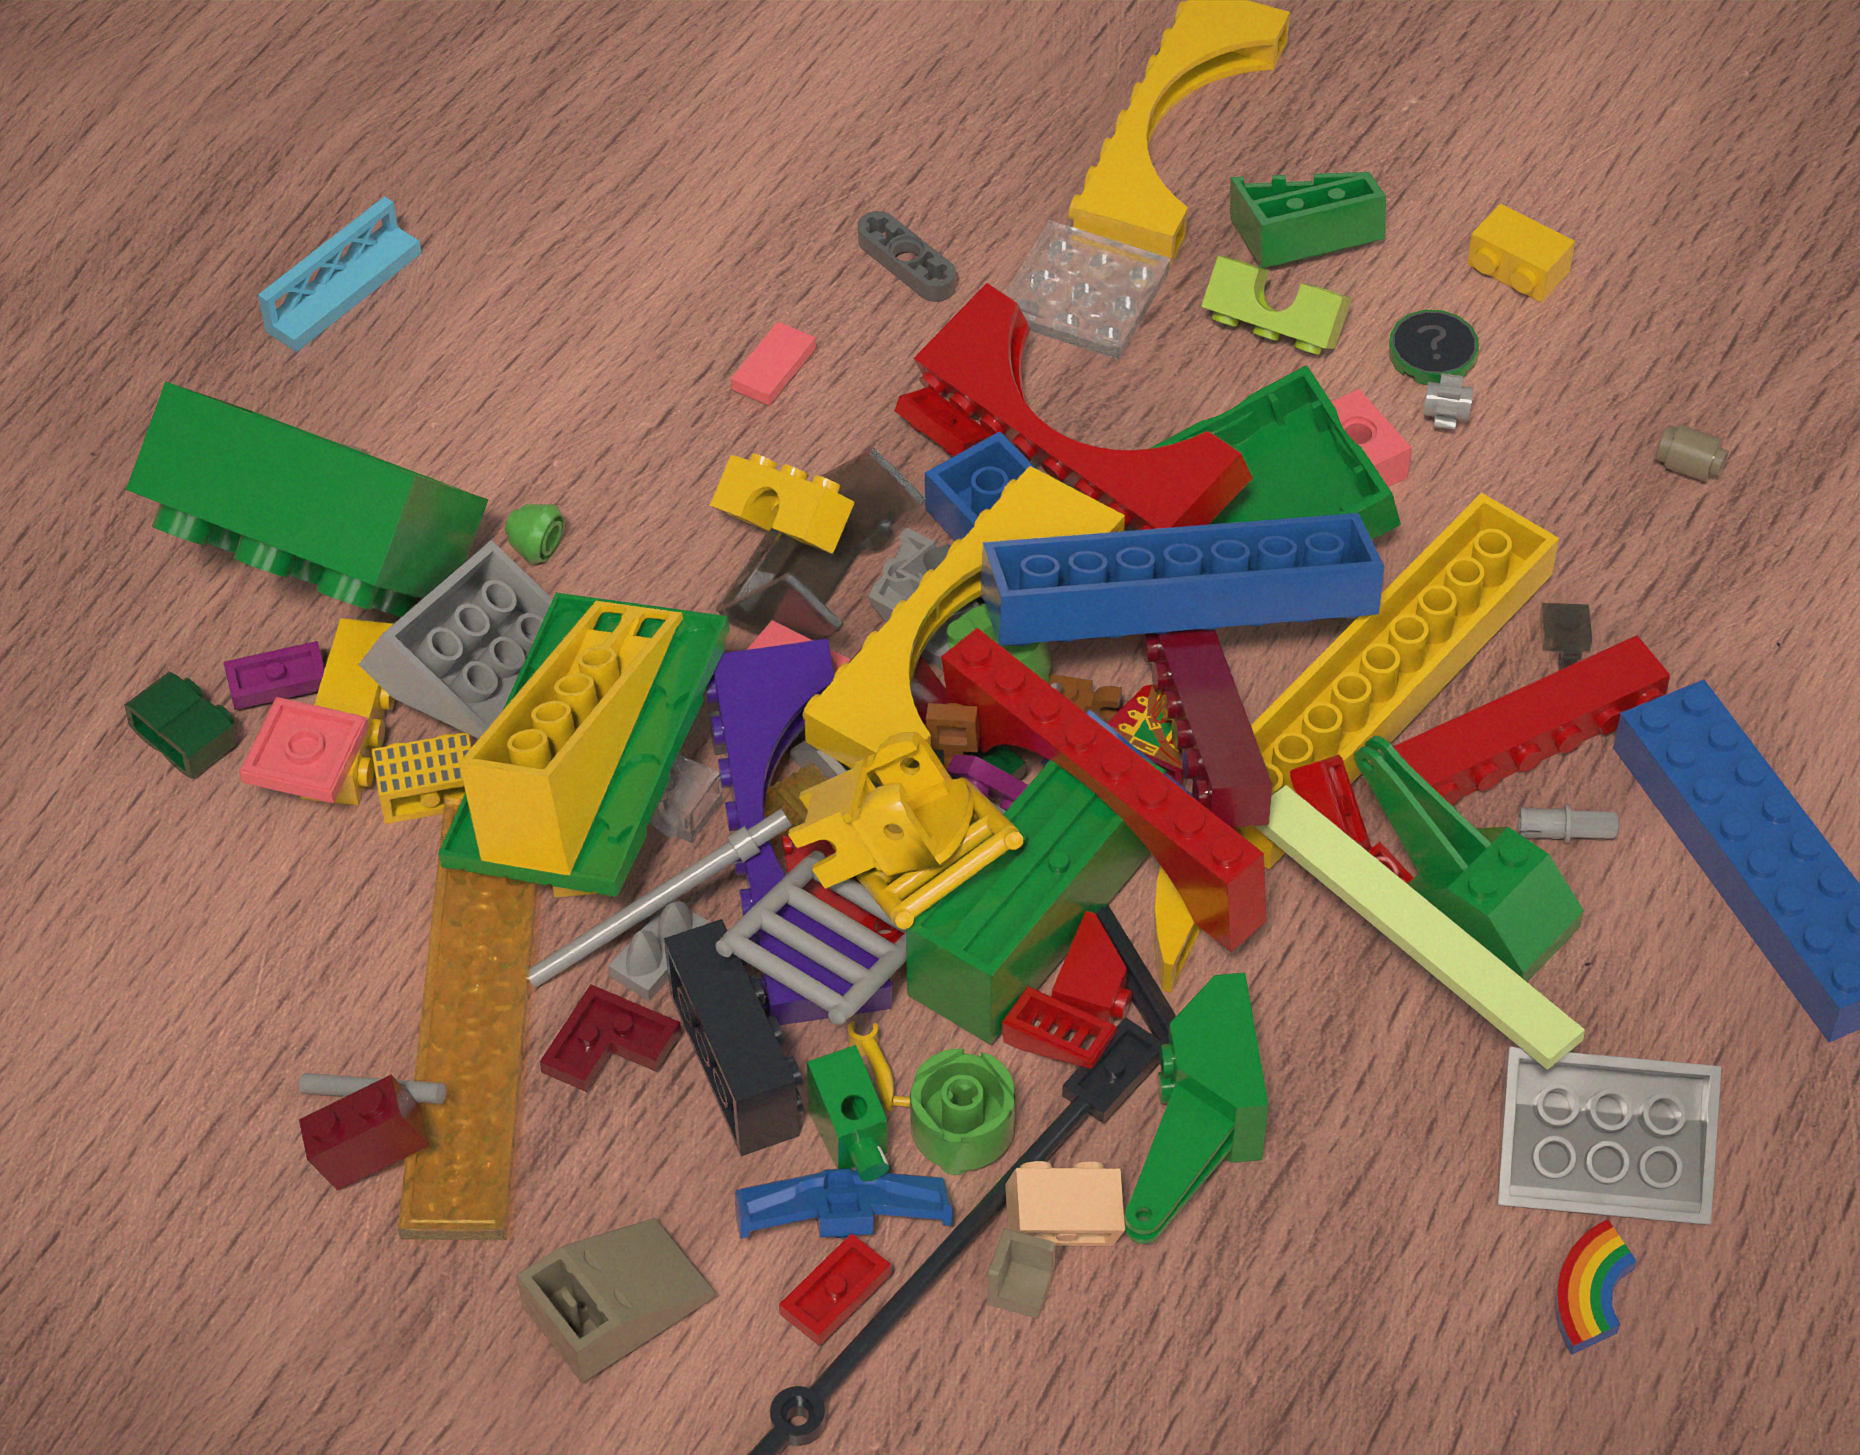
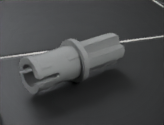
M1564 804L1563 808L1552 809L1519 807L1518 833L1524 838L1563 839L1564 844H1569L1570 838L1612 839L1617 837L1619 819L1615 812L1571 811L1570 804Z

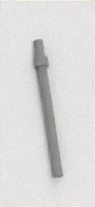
M781 808L750 829L743 826L728 836V843L527 969L525 973L535 988L735 861L740 858L743 862L761 852L759 846L791 827L790 820Z

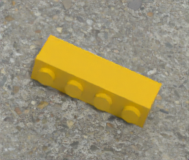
M340 618L314 705L367 717L370 728L334 803L359 805L364 786L370 787L372 784L374 763L371 749L380 748L383 745L385 737V721L383 718L386 710L393 709L395 699L358 664L379 637L393 623ZM301 796V799L320 801Z

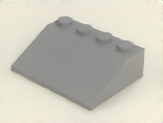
M491 540L387 629L358 665L392 698L479 739L502 712L553 599Z
M1509 1047L1504 1051L1497 1205L1711 1225L1721 1066L1569 1052L1547 1070L1522 1048Z

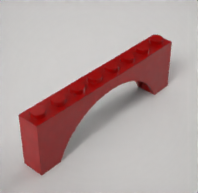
M986 283L913 358L922 373L919 380L925 388L929 387L938 395L943 394L948 397L951 405L968 418L971 415L978 418L981 426L989 434L994 435L1001 432L1029 462L1035 458L1042 463V468L1049 476L1060 482L1068 481L1075 490L1125 515L1124 528L1128 525L1136 530L1209 525L1253 478L1242 454L1209 431L1167 446L1140 450H1115L1081 443L1064 436L1048 426L1029 408L1023 392L1021 375L1022 357L1031 328L1018 303L989 283Z
M975 628L941 656L948 704L958 703L964 706L978 707L980 728L978 748L982 752L986 753L992 747L1002 744L1023 747L1053 761L1084 783L1118 814L1156 858L1179 892L1194 923L1228 951L1232 952L1267 921L1264 853L979 628Z

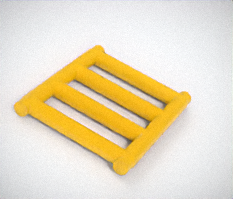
M966 778L961 779L967 783L972 791L974 799L973 815L968 831L960 846L949 859L938 866L904 872V874L899 873L888 877L883 870L878 871L875 869L876 867L855 876L889 919L900 929L911 927L914 918L1003 853L1009 849H1018L1023 844V836L1019 830Z

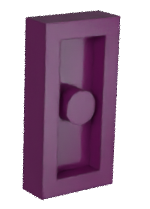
M318 641L223 662L234 710L272 702L276 697L285 699L316 692L319 690L325 670Z
M954 755L947 769L948 774L957 779H968L986 797L989 795L1000 801V808L1007 810L1028 786V784L977 756Z

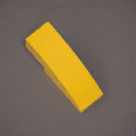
M1160 865L1156 883L1153 943L1155 963L1161 988L1165 992L1172 993L1202 929L1194 923L1179 892Z

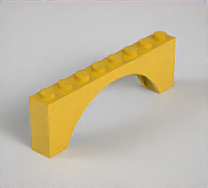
M1187 0V2H1180L1173 28L1167 27L1165 29L1158 55L1152 54L1148 61L1144 81H1138L1135 84L1128 110L1122 109L1119 113L1115 134L1112 138L1107 137L1101 148L1098 165L1090 166L1085 178L1082 194H1075L1071 201L1068 218L1073 220V239L1164 266H1172L1186 239L1188 207L1170 192L1157 175L1148 152L1151 137L1160 121L1170 109L1201 87L1237 74L1274 70L1288 42L1289 11L1249 0Z
M1029 466L1017 480L1012 479L1008 482L1001 494V498L990 510L984 509L979 514L971 531L963 539L959 538L954 541L947 552L946 558L935 570L930 569L924 574L918 589L907 601L903 599L895 606L886 624L879 631L875 630L868 635L861 651L850 663H843L838 668L832 683L822 694H815L809 700L803 712L806 743L852 769L859 760L865 758L867 761L868 756L875 754L880 744L890 736L903 732H918L931 747V734L921 721L910 690L914 670L920 655L936 631L954 613L982 595L983 542L1124 531L1125 515ZM914 758L902 760L903 765L907 768H916L920 765ZM874 770L867 773L869 779L883 786Z

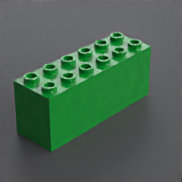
M1145 759L1165 775V769ZM1051 760L1003 814L1023 836L1021 847L1015 850L1009 849L915 917L911 927L906 929L907 995L990 1045L1002 1032L1003 1020L1027 986L1037 990L1068 953L1085 912L1089 911L1096 914L1102 906L1105 908L1151 853L1110 806L1079 779Z

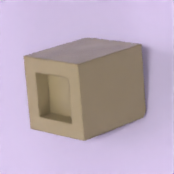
M1004 1228L988 1271L987 1305L1039 1319L1054 1277L1055 1243Z

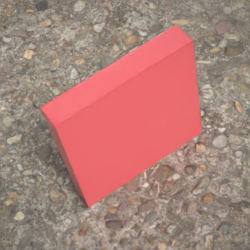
M276 697L239 771L242 783L334 804L370 728L368 718Z

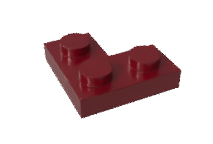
M590 984L540 1060L541 1073L587 1092L611 1053L657 1072L681 1034L680 1022Z

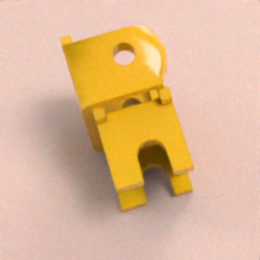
M903 732L890 736L881 743L877 752L868 756L867 761L863 758L855 763L853 769L800 792L799 798L807 808L808 813L805 823L791 828L788 835L797 848L818 840H828L836 852L813 864L812 871L825 889L874 867L878 871L883 870L888 877L899 873L938 866L949 859L960 846L968 831L973 815L974 799L967 783L961 778L951 779L929 743L918 732ZM914 758L920 765L916 768H907L903 765L902 760ZM874 770L883 786L875 788L867 773Z

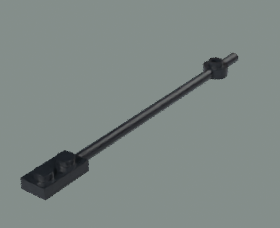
M1125 1017L1118 1024L1116 1035L1094 1067L1089 1069L1080 1066L1063 1084L1062 1096L1071 1103L809 1388L803 1386L789 1387L775 1396L770 1406L771 1429L747 1455H777L787 1444L802 1446L815 1441L825 1427L824 1403L1006 1205L1005 1184L1015 1169L1028 1162H1045L1088 1114L1104 1124L1160 1062L1159 1048L1161 1044L1166 1043ZM796 1416L807 1419V1422L800 1426H794L789 1423Z

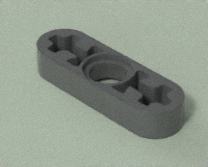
M873 211L859 219L858 244L860 248L919 296L928 301L940 302L949 299L955 293L956 269L954 265L892 215L882 211ZM904 251L913 252L918 255L917 258L911 261H902L895 256Z

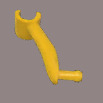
M855 1021L849 1022V1047L856 1045L860 1055L867 1056L875 1074L881 1100L888 1111H892L893 1106L910 1107V1097L894 1096L893 1076L879 1047L878 1024L873 1023L872 1032L866 1036H861L855 1033Z

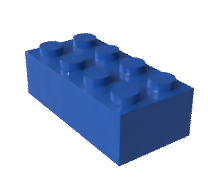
M998 432L924 472L925 509L955 541L959 538L963 539L974 527L979 514L984 509L990 510L1001 498V494L1008 482L1012 479L1017 480L1029 466L1035 467L1001 432Z

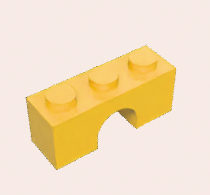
M752 453L749 460L730 455L709 506L745 523L767 531L773 528L803 544L833 554L855 503L838 493L841 485L816 474L812 482L808 481V473L787 464H783L780 471L776 470L778 465L776 462Z

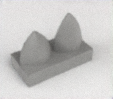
M672 901L661 908L641 931L635 933L631 942L609 964L610 978L650 1001L669 981L664 938L710 922L691 911L686 903Z

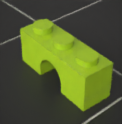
M1217 256L1201 306L1214 311L1213 320L1237 327L1239 320L1254 324L1253 333L1278 341L1280 334L1296 339L1294 347L1320 355L1322 348L1336 349L1352 300L1351 297L1312 284L1301 283L1293 304L1285 310L1277 311L1268 304L1264 294L1269 270L1234 258Z

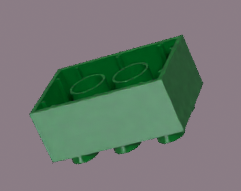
M166 381L126 488L129 492L160 503L152 527L199 545L207 546L208 543L235 553L233 558L247 565L288 578L290 575L318 585L316 591L332 598L371 610L373 607L399 617H403L414 607L417 597L425 598L466 562L489 500L252 410Z

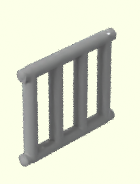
M813 851L716 943V950L724 957L734 954L828 1011L830 1021L835 1025H842L907 961L906 929L898 928L862 884L852 878L829 887V889L903 932L904 934L894 944L803 890L802 888L811 879L821 883L812 871L813 864L825 859V856L820 851ZM787 903L879 960L868 970L776 913ZM759 929H762L850 982L853 986L842 996L749 940V938Z

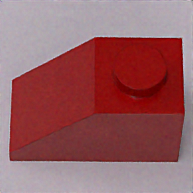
M1085 912L1054 983L1051 997L1114 1024L1116 1018L1121 1020L1125 1018L1131 1003L1132 991L1126 989L1127 968L1095 913Z

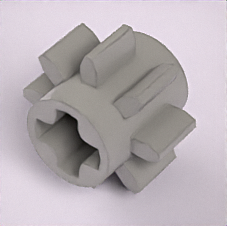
M1442 373L1440 383L1428 381L1423 415L1435 417L1433 427L1455 430L1457 420L1469 422L1474 388L1462 386L1463 376Z

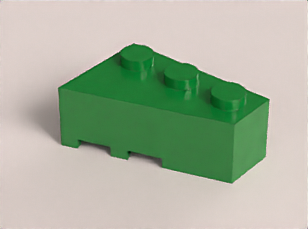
M1370 172L1314 174L1313 181L1286 182V175H1272L1271 183H1244V176L1230 177V220L1261 268L1279 266L1286 262L1311 256H1321L1328 252L1352 246H1362L1369 242L1385 239L1386 195Z

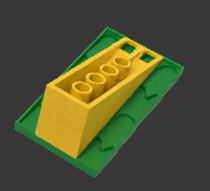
M556 592L502 712L459 762L465 795L438 852L441 867L455 870L465 869L467 872L502 878L507 876L509 879L543 885L552 884L554 887L590 893L595 891L597 894L617 897L647 836L646 828L670 780V770L704 702L703 693L726 648L725 640L730 631L728 616Z

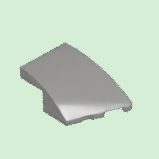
M909 528L902 531L900 535L901 546L895 558L887 559L883 567L882 577L875 582L868 596L871 605L886 622L890 619L895 606L903 599L907 601L918 589L922 577L927 572L923 556L928 550L937 547L935 541ZM982 595L976 598L979 606L985 604ZM947 621L932 636L921 656L942 670L941 656L949 650Z

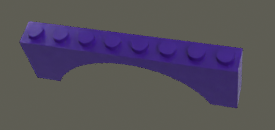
M828 639L722 654L705 690L708 704L717 703L719 716L711 717V725L715 746L724 745L726 758L718 759L721 787H731L733 801L725 802L729 832L737 831L743 826L750 829L764 820L767 792L774 771L792 741L805 728V720L803 719L804 709L815 694L821 695L833 681L834 670ZM769 841L759 846L761 852L743 862L740 858L734 862L736 875H746L748 888L739 890L743 916L786 876L775 857ZM787 903L776 913L868 970L879 960ZM759 929L749 938V940L842 996L853 986L850 982L762 929ZM762 972V978L759 981L764 992L765 1004L761 1006L763 1009L768 1008L769 1016L774 1015L779 1025L829 1018L828 1011ZM890 978L855 1014L891 1009L892 987Z

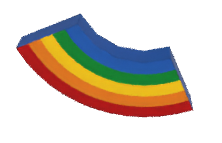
M1608 1219L1587 1231L1576 1242L1567 1255L1560 1272L1555 1296L1556 1319L1561 1336L1571 1355L1617 1334L1620 1323L1612 1307L1613 1291L1618 1282L1634 1270L1637 1260Z

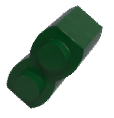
M167 672L124 704L128 724L131 729L150 747L161 752L177 770L191 779L237 745L234 733L236 723L230 712L220 704L214 706L205 700L199 687L189 678L181 679L176 674Z

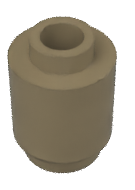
M1668 425L1659 443L1656 460L1664 462L1667 469L1708 482L1711 475L1718 477L1721 475L1729 451L1722 449V438L1684 425H1680L1679 428Z

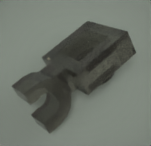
M1541 603L1539 617L1542 651H1557V668L1559 671L1581 660L1582 652H1590L1592 629L1589 604Z

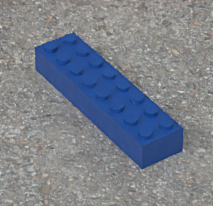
M1359 513L983 542L981 593L998 644L1024 646L1036 642H1072L1084 638H1120L1133 634H1168L1172 631L1215 630L1220 627L1263 626L1267 623L1290 621L1304 623L1314 619L1338 617L1353 619L1363 615L1379 614L1384 564Z
M1704 679L1622 712L1613 749L1820 1032L1830 1043L1860 1030V883Z

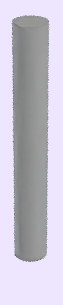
M303 1073L300 1077L299 1088L303 1094L346 1097L382 1078ZM397 1080L417 1102L442 1104L445 1100L446 1087L444 1083Z

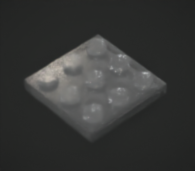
M1049 220L1006 290L1005 295L1018 303L1031 328L1030 331L1119 360L1170 272L1171 258Z

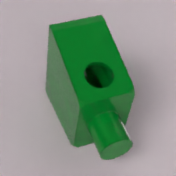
M853 1045L807 1061L808 1111L836 1168L855 1167L860 1180L865 1182L880 1178L889 1170L888 1162L884 1156L887 1153V1119L857 1046Z

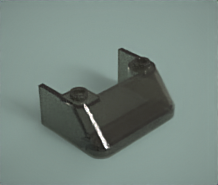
M875 448L828 471L821 476L841 485L838 493L855 502L833 554L803 544L771 528L718 603L716 611L720 615L728 616L729 624L760 635L771 620L813 641L821 640L840 631L844 623L825 606V603L857 555L869 548L873 551L881 548L893 533L890 526L894 520L921 506L926 498Z

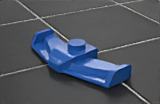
M851 1168L825 1169L819 1173L740 1188L735 1191L736 1222L740 1239L748 1238L749 1231L816 1218L820 1237L847 1238L851 1233L853 1235L873 1234V1214L941 1220L942 1226H952L953 1209L943 1177L885 1173L876 1180L865 1182L861 1181L857 1171Z

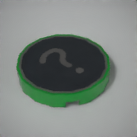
M1422 310L1410 313L1399 320L1390 333L1389 358L1395 369L1403 376L1404 372L1414 376V381L1423 385H1428V381L1440 383L1442 373L1459 375L1464 378L1467 375V371L1472 366L1474 368L1477 362L1479 352L1478 336L1473 327L1458 315L1443 310Z

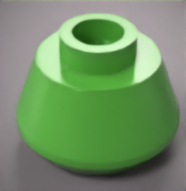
M525 504L520 510L514 509L506 522L505 533L509 535V544L528 563L535 565L547 561L556 551L563 535L565 521L560 509L554 504Z

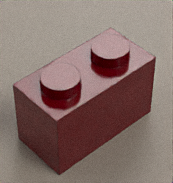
M392 1074L299 1119L307 1160L337 1191L430 1146L421 1106Z

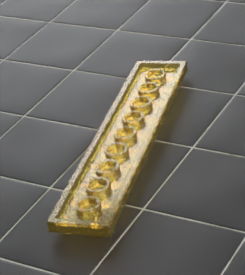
M445 798L439 850L462 799ZM439 855L414 1081L444 1083L446 1097L442 1104L418 1102L421 1106L430 1146L405 1158L398 1232L400 1239L506 1240L529 991L528 978L532 958L538 884L509 879L507 876L502 878L467 872L465 869L443 868L440 864Z

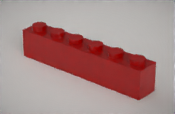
M1636 635L1393 746V748L1428 784L1453 806L1460 798L1478 790H1489L1501 779L1516 772L1530 771L1542 760L1557 753L1571 752L1583 741L1596 735L1612 733L1618 727L1622 712L1666 695L1670 673Z

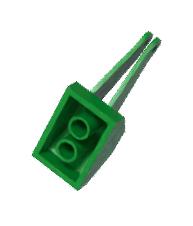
M1380 736L1370 737L1366 741L1365 746L1360 747L1354 753V761L1370 785L1419 872L1408 885L1528 982L1580 928L1584 912L1551 856L1510 827L1475 828L1428 784L1387 740Z
M1245 972L1214 975L1170 1022L1168 1044L1160 1045L1159 1052L1162 1072H1159L1157 1075L1160 1103L1168 1104L1136 1187L1125 1209V1233L1129 1239L1136 1243L1147 1244L1156 1240L1223 1159L1230 1163L1260 1161L1263 1158L1269 1104Z

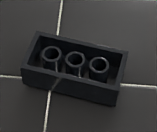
M720 919L664 938L670 996L739 1154L744 1156L799 1136L798 1115L804 1114V1106L797 1087L802 1086L803 1082L794 1057L785 1058L780 1046L784 1045V1039L776 1017L774 1015L766 1017L761 1006L765 1004V996L756 975L748 977L743 966L747 962L734 954L724 957L717 952L716 943L727 932L723 920Z

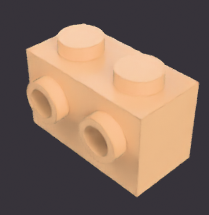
M1034 1161L1024 1163L1020 1168H1016L1005 1184L1008 1229L1052 1241L1055 1243V1246H1113L1125 1231L1120 1169H1105L1104 1165L1100 1162H1081L1073 1165L1072 1168H1052V1164L1049 1162Z

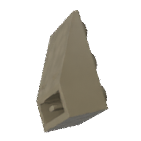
M655 1218L561 1246L516 1275L522 1307L581 1383H584L716 1297L714 1290Z

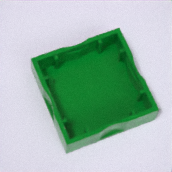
M1307 365L1250 394L1232 409L1218 416L1202 420L1151 447L1157 448L1175 444L1209 431L1242 454L1253 478L1209 525L1359 513L1372 540L1401 525L1393 493L1363 448L1351 439L1344 430L1337 409Z

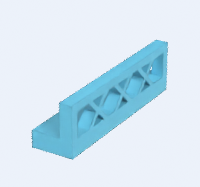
M385 196L258 294L265 332L295 352H298L422 253L420 241L398 227L393 201ZM382 220V227L371 234L375 223ZM351 243L346 255L339 259L343 249ZM319 268L315 279L308 284L312 273ZM288 292L283 304L276 309L275 302Z

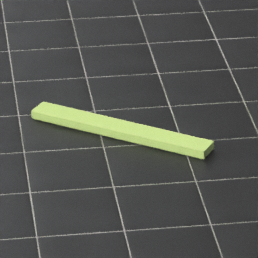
M1285 785L1271 796L1269 825H1257L1254 827L1547 1070L1583 1041L1584 1028L1291 788Z

